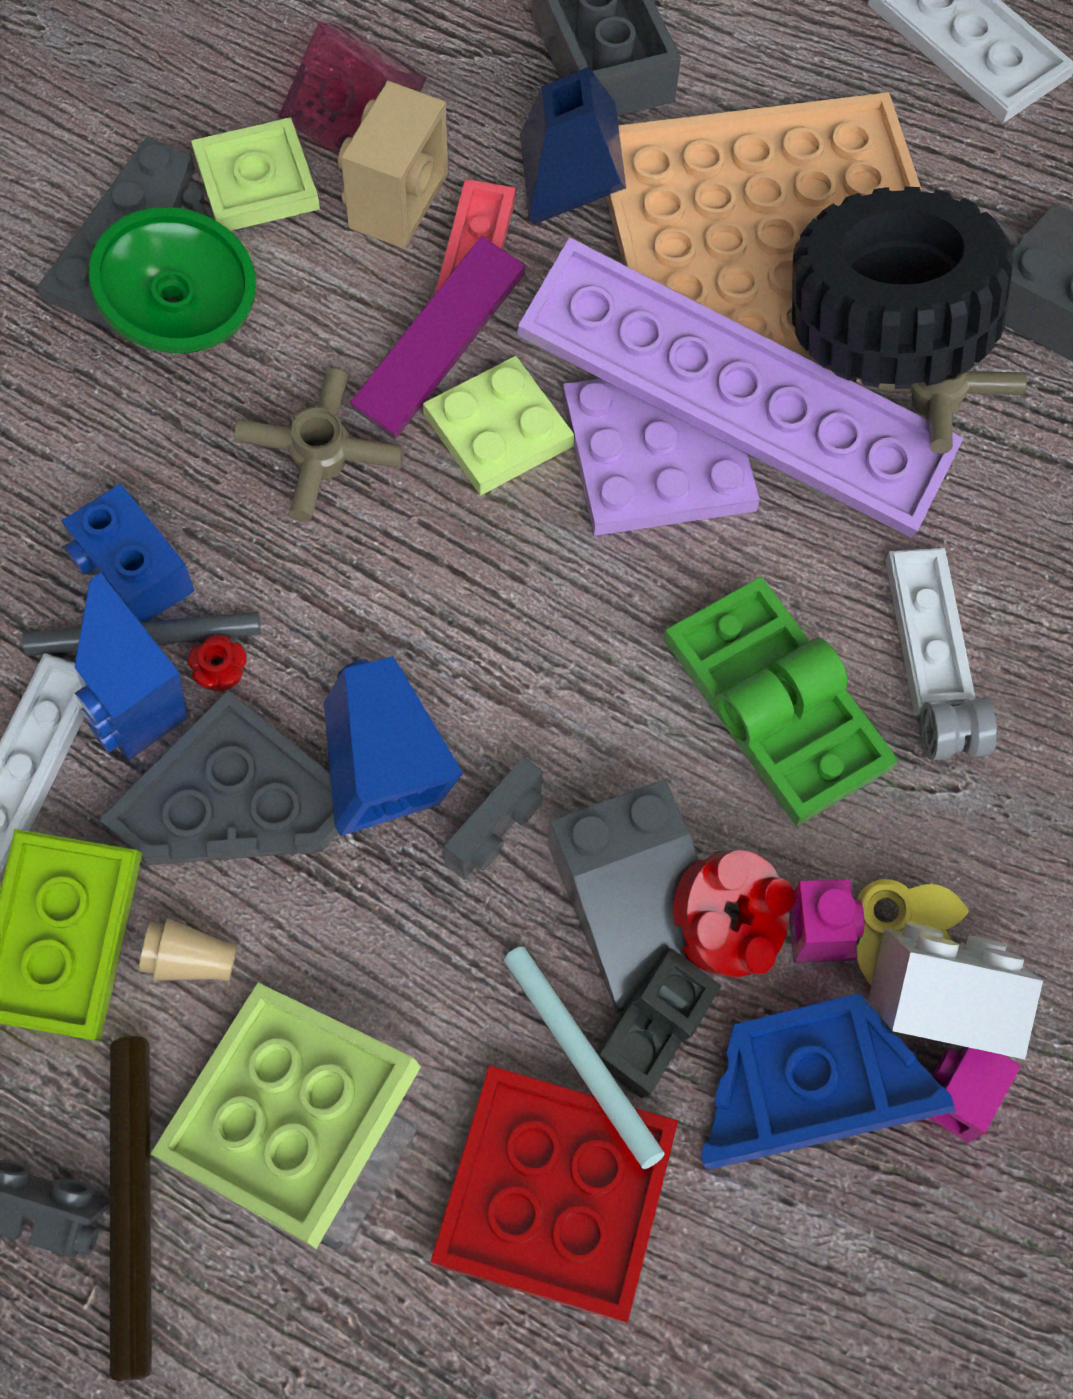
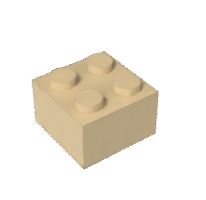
M390 81L386 82L376 100H369L364 109L360 127L353 138L347 137L338 156V167L342 169L344 181L342 202L347 208L349 229L403 249L407 247L448 175L446 101Z

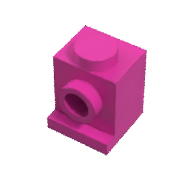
M850 879L799 881L794 890V905L789 911L794 963L855 961L857 959V938L863 937L865 923L862 903L860 900H854L852 897Z
M965 1046L958 1051L949 1047L939 1060L931 1076L941 1087L943 1086L950 1093L956 1112L930 1117L929 1119L963 1141L970 1143L986 1133L1021 1065L1009 1059L1006 1055Z

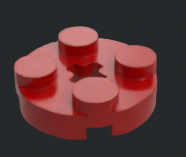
M722 850L714 852L705 860H697L682 875L673 901L674 925L682 927L684 939L688 946H682L686 956L701 970L717 976L742 977L750 974L767 973L773 967L776 956L780 952L787 935L789 911L792 909L795 900L794 890L789 881L779 878L775 868L767 860L747 850ZM727 902H737L739 907V919L732 929L729 928L731 917L724 912Z

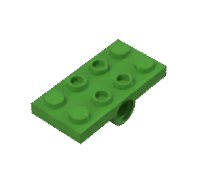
M762 576L665 630L663 640L796 827L892 770L896 765L898 758L846 690L848 684L847 674L838 654L822 638L816 637L809 641Z

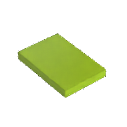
M14 829L0 888V1024L101 1041L142 852L134 849Z

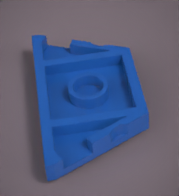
M859 993L733 1025L726 1053L728 1065L726 1073L719 1081L714 1101L717 1110L708 1144L704 1143L701 1158L703 1165L710 1170L956 1112L950 1093L938 1084L916 1059L913 1052L884 1024L868 1002Z

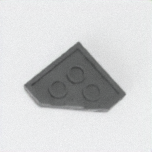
M229 690L99 819L102 826L128 849L142 852L141 860L146 865L322 852L339 834L334 825L330 773Z

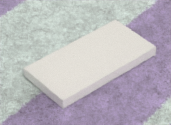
M868 0L867 5L1002 123L1068 80L1073 74V61L1001 0Z

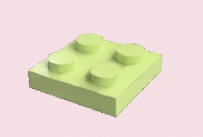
M291 117L191 140L196 163L214 220L225 226L228 230H237L320 210L318 194Z
M517 356L423 403L425 418L480 496L574 447V433Z

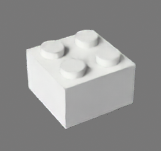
M906 922L904 932L884 928L868 1001L892 1031L1025 1059L1043 980L1023 966V957L1006 952L1007 945L987 938L968 936L966 945L944 939L943 931L922 924Z

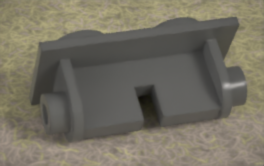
M0 1160V1236L17 1240L22 1235L26 1217L35 1220L29 1245L70 1258H75L78 1253L90 1255L96 1244L99 1230L89 1225L110 1208V1199L93 1194V1188L84 1182L73 1179H58L52 1182L30 1175V1168L24 1164L10 1160Z

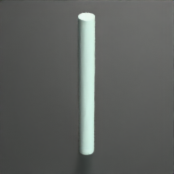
M518 947L513 949L504 958L505 964L642 1169L653 1166L662 1159L665 1154L526 948Z

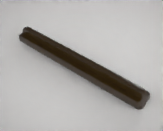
M138 1036L121 1037L110 1045V1376L112 1380L116 1381L140 1380L149 1377L152 1372L150 1044L146 1038Z

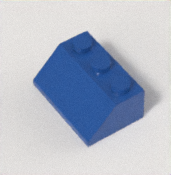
M100 572L89 581L74 666L82 688L74 694L83 706L81 711L89 721L87 723L89 729L104 749L110 753L118 747L126 759L130 761L187 720L179 671Z

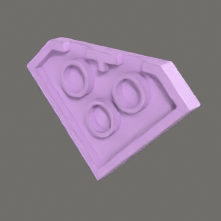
M601 378L563 384L562 397L569 428L574 433V450L594 536L757 511L760 499L747 453Z

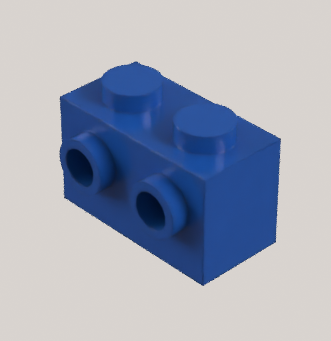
M121 483L61 520L71 542L63 547L75 567L82 575L92 571L96 576L101 572L139 622L150 621L194 592L186 564Z

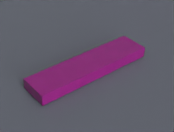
M481 235L350 401L352 409L396 440L423 403L429 398L525 275V265Z

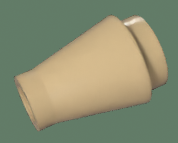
M167 918L165 924L150 921L142 948L139 972L154 974V981L217 979L229 982L237 944L224 942L170 918Z

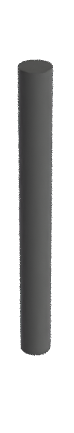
M259 612L140 622L157 644L205 640L212 635H225L229 638L261 635ZM81 627L24 632L22 635L24 654L30 656L44 653L77 651Z

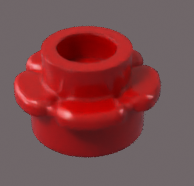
M225 635L207 637L204 640V644L194 646L188 656V666L194 671L192 673L194 681L212 691H225L234 687L240 681L243 675V666L247 663L244 648L239 643H232L230 638ZM214 658H221L223 661L220 665L215 666L212 664Z

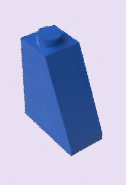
M394 656L369 662L367 659H359L346 665L338 673V680L324 701L334 825L340 836L440 805L463 774Z

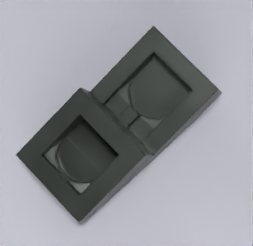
M668 949L629 1000L596 1051L613 1078L641 1099L652 1094L681 1042L693 1036L721 985L674 949Z

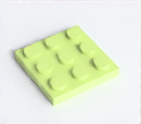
M257 983L150 1154L176 1171L317 1249L421 1066L413 1057L261 983Z

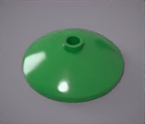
M155 207L124 216L112 224L98 239L89 263L90 292L98 311L105 321L126 339L142 347L159 352L193 353L221 344L234 335L245 323L255 298L256 276L254 266L240 240L216 220L188 209ZM173 297L180 302H168L163 299Z

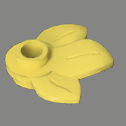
M881 879L865 886L857 897V900H860L863 906L865 923L864 934L857 947V961L865 979L870 985L872 984L884 928L904 932L906 922L917 923L943 931V938L952 941L946 930L954 927L968 914L969 910L963 901L950 889L932 883L908 889L898 881ZM882 900L892 901L898 908L897 918L892 922H881L874 914L875 905Z

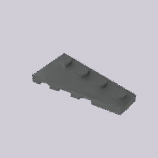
M146 137L37 288L41 299L115 331L98 311L90 292L89 263L92 251L101 235L112 224L126 215L155 207L181 208L183 203L182 194L188 188L195 169L192 155Z

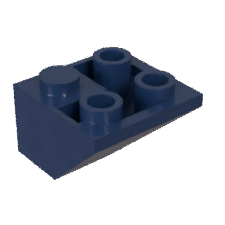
M586 67L542 86L520 134L528 216L533 225L626 189L616 103L591 69Z

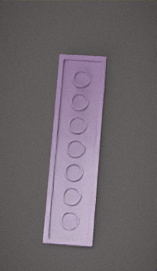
M570 237L518 325L517 336L910 538L919 530L964 439L952 432V449L942 454L932 452L929 447V420L851 380L848 381L836 376L831 370L823 368L804 356Z

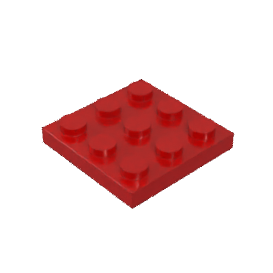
M489 1065L430 1261L431 1265L627 1324L678 1121L634 1108L665 1153L656 1164L642 1169L594 1096Z

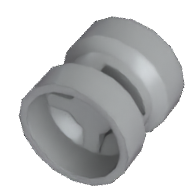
M987 698L965 699L960 706H951L947 701L925 702L922 706L920 714L921 740L925 755L929 760L951 759L955 753L965 752L969 757L991 756L994 753L997 741L996 718L991 702Z

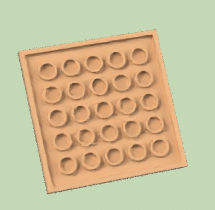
M886 92L618 125L626 189L606 196L623 265L817 363L809 355V351H806L800 345L795 335V327L792 325L793 252L795 244L800 240V234L813 218L817 219L822 210L833 203L837 206L841 205L845 197L856 193H860L862 196L869 195L877 188L889 187L890 191L904 190L905 186L920 187V189L921 186L890 93ZM828 365V366L825 367V368L831 370V366H830V365Z

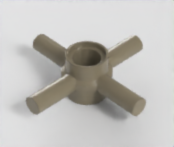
M330 368L327 370L318 406L299 413L293 420L291 428L238 420L235 426V442L290 450L291 457L300 469L289 515L297 521L308 522L312 519L321 480H327L338 475L343 470L346 460L401 468L403 446L350 438L345 427L338 417L348 379L347 373L341 369ZM316 442H328L323 446H311Z
M967 371L956 378L952 374L946 375V379L939 384L926 387L925 382L913 383L911 389H895V384L880 383L879 388L865 386L862 384L861 379L855 378V383L870 391L911 392L913 407L923 416L929 417V447L932 452L938 454L947 453L953 447L952 415L958 411L961 401L968 393L1024 395L1027 381L1026 372Z

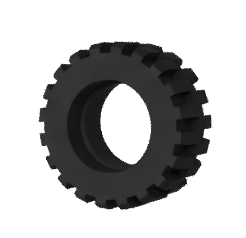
M905 186L904 190L890 191L889 187L874 189L872 194L862 196L860 193L845 197L841 205L837 206L833 203L822 210L817 219L813 218L800 234V240L795 244L792 273V325L795 327V335L800 345L806 351H809V355L823 368L830 365L832 372L836 376L848 381L851 377L861 379L862 384L865 386L879 388V384L883 383L895 384V389H911L913 383L925 382L926 387L942 383L946 379V375L949 374L956 378L970 370L974 366V362L979 363L994 349L995 343L1001 338L1003 333L1014 259L1011 254L1012 246L1008 236L996 219L987 211L980 213L977 204L966 198L960 201L952 198L951 193L937 189L934 193L922 192L920 187Z

